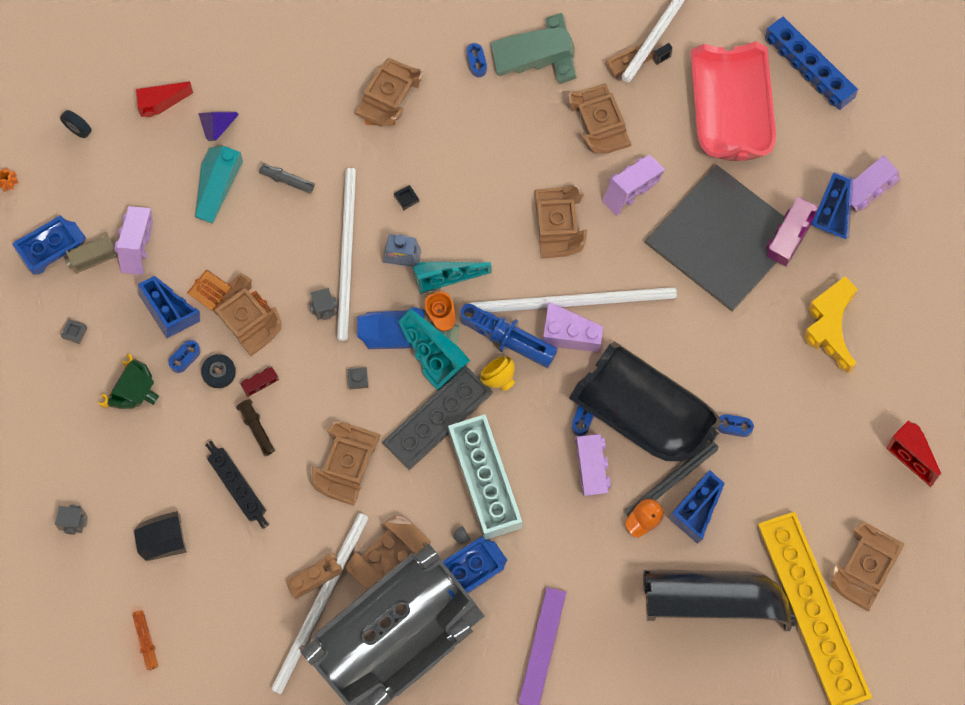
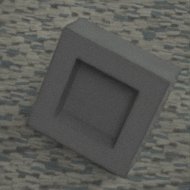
M68 319L61 337L80 344L87 326Z
M367 367L347 369L349 390L369 388Z

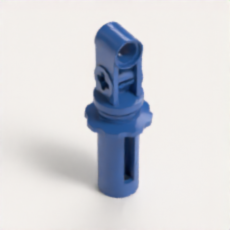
M465 304L461 308V323L479 334L489 337L491 342L499 343L500 352H503L505 348H509L541 366L549 368L558 348L517 327L519 320L515 319L512 323L505 321V318L501 317L499 319L492 313L484 311L473 304ZM470 312L474 316L467 318L464 314Z

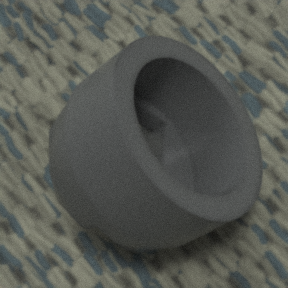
M463 526L454 531L453 536L458 543L470 540Z

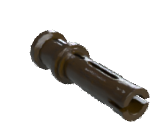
M244 400L236 406V409L241 412L244 424L250 427L263 455L268 456L275 452V448L259 421L260 415L254 410L252 400Z

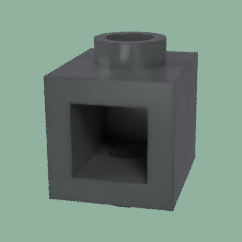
M329 288L310 293L313 303H309L312 314H316L317 320H328L336 315L335 308H338L336 298H331Z
M69 505V507L59 506L55 525L58 530H63L66 534L75 535L76 532L82 533L83 527L87 525L88 517L78 505Z

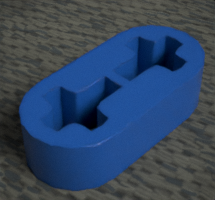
M472 43L467 47L470 70L475 77H482L487 72L483 48L477 43ZM473 50H476L477 57H475L474 53H472ZM476 63H479L481 70L476 68Z
M193 340L185 342L170 357L169 366L173 372L181 373L185 371L198 358L201 351L197 342ZM188 348H194L195 352H189ZM175 361H177V362H180V361H181V364H182V365H181V366H179V365H176V366H175V363H174V362H175Z
M579 405L571 428L575 435L583 436L588 432L594 415L590 412H587L586 416L583 415L584 408ZM581 420H584L583 427L585 428L578 430L577 425L580 424Z
M723 414L719 417L721 423L726 420L729 424L727 428L720 424L718 428L720 433L739 437H748L752 434L754 424L749 418ZM747 424L748 428L746 431H742L743 428L738 426Z

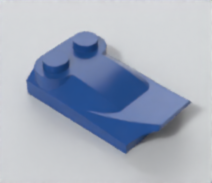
M60 215L15 241L12 245L27 269L32 274H41L45 271L46 266L66 255V250L70 252L72 249L80 246L86 237L75 222L68 221Z
M416 307L410 308L425 319L424 310ZM410 309L403 311L367 312L364 315L358 316L357 337L365 343L368 349L413 348L412 344L407 341L398 322Z
M481 536L444 560L443 563L469 594L503 571L507 558L495 541L485 540ZM448 590V593L453 599L455 597V594L452 590Z

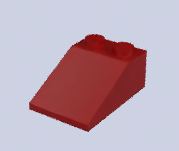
M908 420L893 435L886 449L928 486L932 487L940 476L941 471L921 428L916 423H911Z

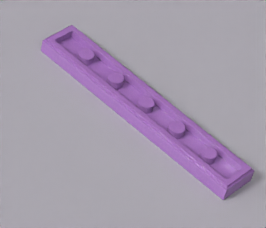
M546 588L519 705H540L566 596L565 591Z

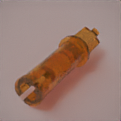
M136 611L132 616L141 646L140 653L143 654L146 669L153 670L158 667L154 651L156 647L152 644L144 611Z

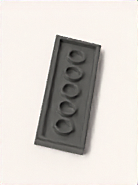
M465 366L389 435L382 444L410 471L449 435V425L464 421L493 394V391L480 381V378Z

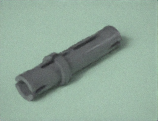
M266 163L262 164L259 174L274 179L275 182L280 181L309 194L312 193L315 186L313 182L283 171L282 168H275Z

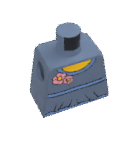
M390 234L385 247L383 263L410 267L418 264L421 248L416 238L401 234Z

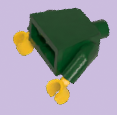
M127 354L126 356L129 361L125 362L122 360L125 369L109 394L111 398L101 394V397L106 400L103 403L98 402V404L103 408L133 409L139 407L143 400L154 405L159 395L150 390L154 381L147 365L133 359L131 354Z

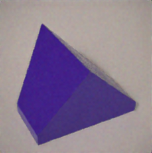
M237 112L198 113L208 141H216L239 115Z

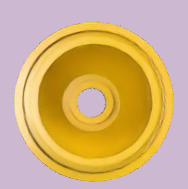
M500 356L494 359L481 371L480 381L490 388H501L502 391L510 389L515 384L513 380L515 373L513 359L510 356Z

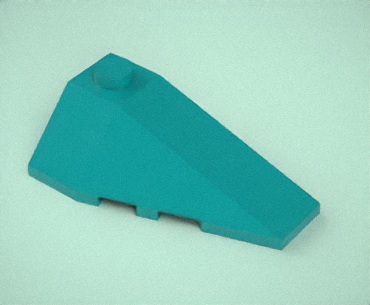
M226 146L208 149L201 164L196 218L213 224L243 163L241 152Z
M420 262L412 267L420 294L492 273L490 262Z
M412 309L398 321L407 341L413 346L416 359H419L423 367L422 372L436 390H439L471 361L455 343Z

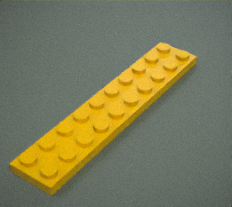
M794 511L759 523L757 525L788 599L792 613L795 615L796 623L829 704L856 705L872 699L796 512Z

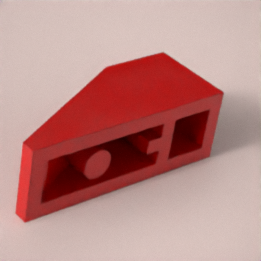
M191 82L136 89L140 116L152 117L158 115L193 94Z

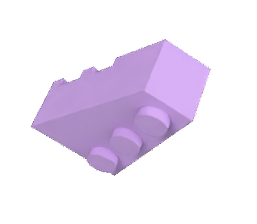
M651 155L638 159L633 166H627L619 175L615 174L610 178V184L602 202L618 216L625 204L631 205L636 195L639 193L643 195L659 182L665 169Z
M884 155L853 180L851 207L856 212L864 210L871 201L901 181L899 171Z
M129 206L127 214L123 215V227L119 229V241L115 242V252H118L121 273L144 274L142 258L147 257V252H144L146 243L150 240L153 222L151 208Z
M548 301L543 341L555 347L600 352L603 326Z
M601 434L574 437V441L577 444V460H579L583 496L608 493L611 483L610 477H606L605 469H608L607 457H603V449H606L604 437L601 438Z

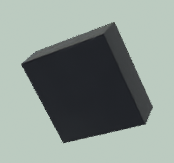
M670 43L654 51L653 61L656 65L671 57L673 47Z
M410 185L394 193V197L403 211L419 202L418 196Z

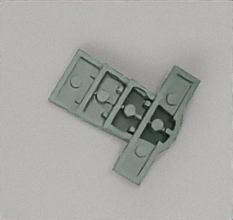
M563 13L545 18L547 29L521 33L491 42L496 72L499 77L514 71L521 73L534 67L539 70L554 63L557 80L560 84L576 79L573 61L575 47L567 31Z

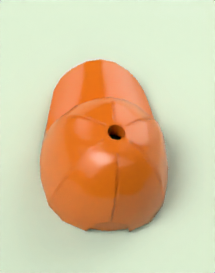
M442 291L429 294L425 299L427 315L438 330H451L456 323L454 303L451 297Z
M645 499L638 503L625 521L628 532L638 538L656 528L663 519L664 511L662 506L653 499Z

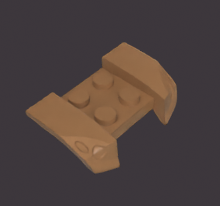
M388 58L384 66L379 67L366 88L362 102L357 108L355 115L375 124L390 126L402 116L404 108L399 106L411 86L419 87L424 70L412 68Z
M606 83L586 90L568 93L572 111L579 110L589 133L583 135L584 141L594 153H611L632 146L626 132L624 119L613 93L609 92Z
M579 185L535 190L541 258L566 257L581 252L583 249L587 229L578 232L575 204L580 203L584 196Z
M240 273L227 284L230 288L226 293L223 290H219V294L215 293L213 295L215 298L211 296L208 300L216 304L212 311L221 318L237 337L242 347L252 356L272 341L281 330L282 322L276 307L272 308L269 314L266 313L249 293V290L252 288V279Z
M334 421L327 429L330 437L335 439L323 471L312 467V485L316 491L325 496L354 506L371 455L375 452L381 435L340 421Z
M400 515L394 516L381 524L387 531L362 556L356 552L352 553L345 565L346 570L366 590L371 588L411 553L417 554L424 548L423 543H431L416 526Z
M863 521L854 530V538L859 540V543L845 569L843 570L840 566L835 565L832 587L845 599L869 611L899 556L904 543Z

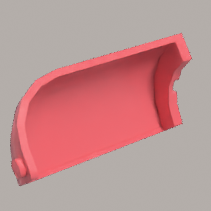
M755 41L743 46L734 47V50L724 51V47H714L707 44H702L690 50L697 135L701 148L707 155L727 161L753 160L772 152L776 141V128L767 46Z

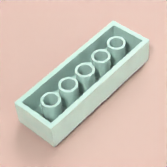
M486 414L449 425V436L484 539H491L522 529V519Z

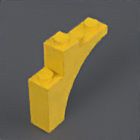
M845 276L811 302L809 312L818 321L806 329L804 337L807 344L811 347L813 346L816 350L823 346L826 354L836 360L838 367L850 373L857 362L845 345L842 333V317L845 308L856 296L858 289Z

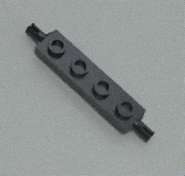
M213 441L208 442L205 446L211 455L207 460L247 519L250 522L257 520L262 529L266 528L265 526H268L269 523L263 515L267 510L227 451L223 447L217 449Z

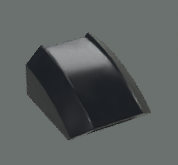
M176 511L146 520L136 527L134 535L137 553L145 561L187 553L180 513Z

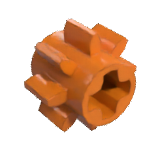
M8 167L0 170V188L2 187L4 192L10 189L14 190L15 184L19 183L17 178H15L17 176L15 171L10 173Z

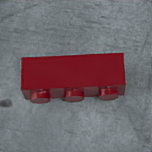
M268 367L263 372L254 374L252 378L243 380L240 384L246 396L249 397L279 381V378L273 367Z

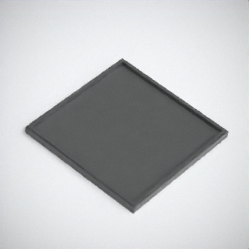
M716 165L645 240V244L730 311H733L777 263L766 257L768 253L766 246L771 238L774 240L779 224H783L785 219H783L784 216Z

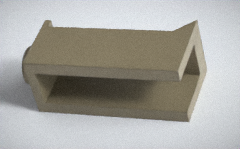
M106 232L104 238L100 237L74 248L70 252L66 250L68 258H65L69 269L73 268L77 274L113 259L118 255Z

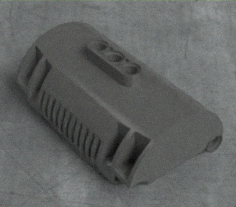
M423 543V549L417 554L411 553L311 637L313 640L305 647L302 645L299 647L305 659L315 667L346 705H387L395 696H399L450 653L458 643L473 632L471 627L485 616L440 560V556L430 544ZM448 590H452L455 594V597L453 599L448 593ZM403 604L402 610L395 611L397 605ZM388 617L385 624H380L382 618ZM372 630V634L369 637H364L366 631Z

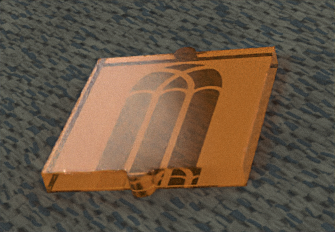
M206 269L200 278L195 280L194 285L187 294L212 311L219 301L223 300L231 286Z

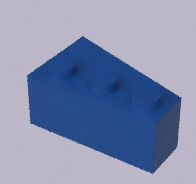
M833 172L811 224L812 226L844 239L849 238L853 178Z
M156 276L138 284L139 297L166 338L200 322V311L189 305L183 297L180 298L170 287Z
M711 470L699 480L668 516L675 525L697 544L703 540L704 533L711 520V515L725 484Z

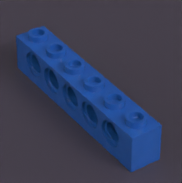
M784 16L767 28L765 35L767 42L773 45L782 57L789 60L792 67L799 70L805 80L811 82L816 87V90L828 99L832 106L841 110L856 98L858 88Z

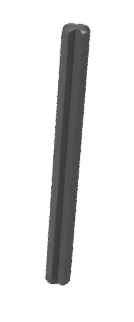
M715 442L708 443L694 457L688 459L627 508L626 515L629 516L637 504L645 499L656 501L718 451V445Z

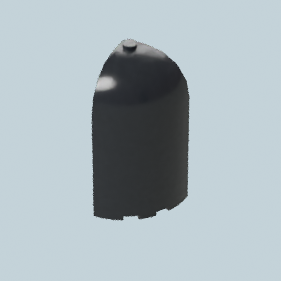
M615 341L608 345L595 364L598 368L593 373L589 372L580 380L569 397L570 400L639 447L664 461L681 462L694 457L709 441L713 443L719 435L717 430L721 420L707 403Z
M643 571V591L647 594V621H655L656 617L766 619L783 623L784 631H790L792 626L795 625V615L790 614L786 595L775 581L764 574L750 571Z

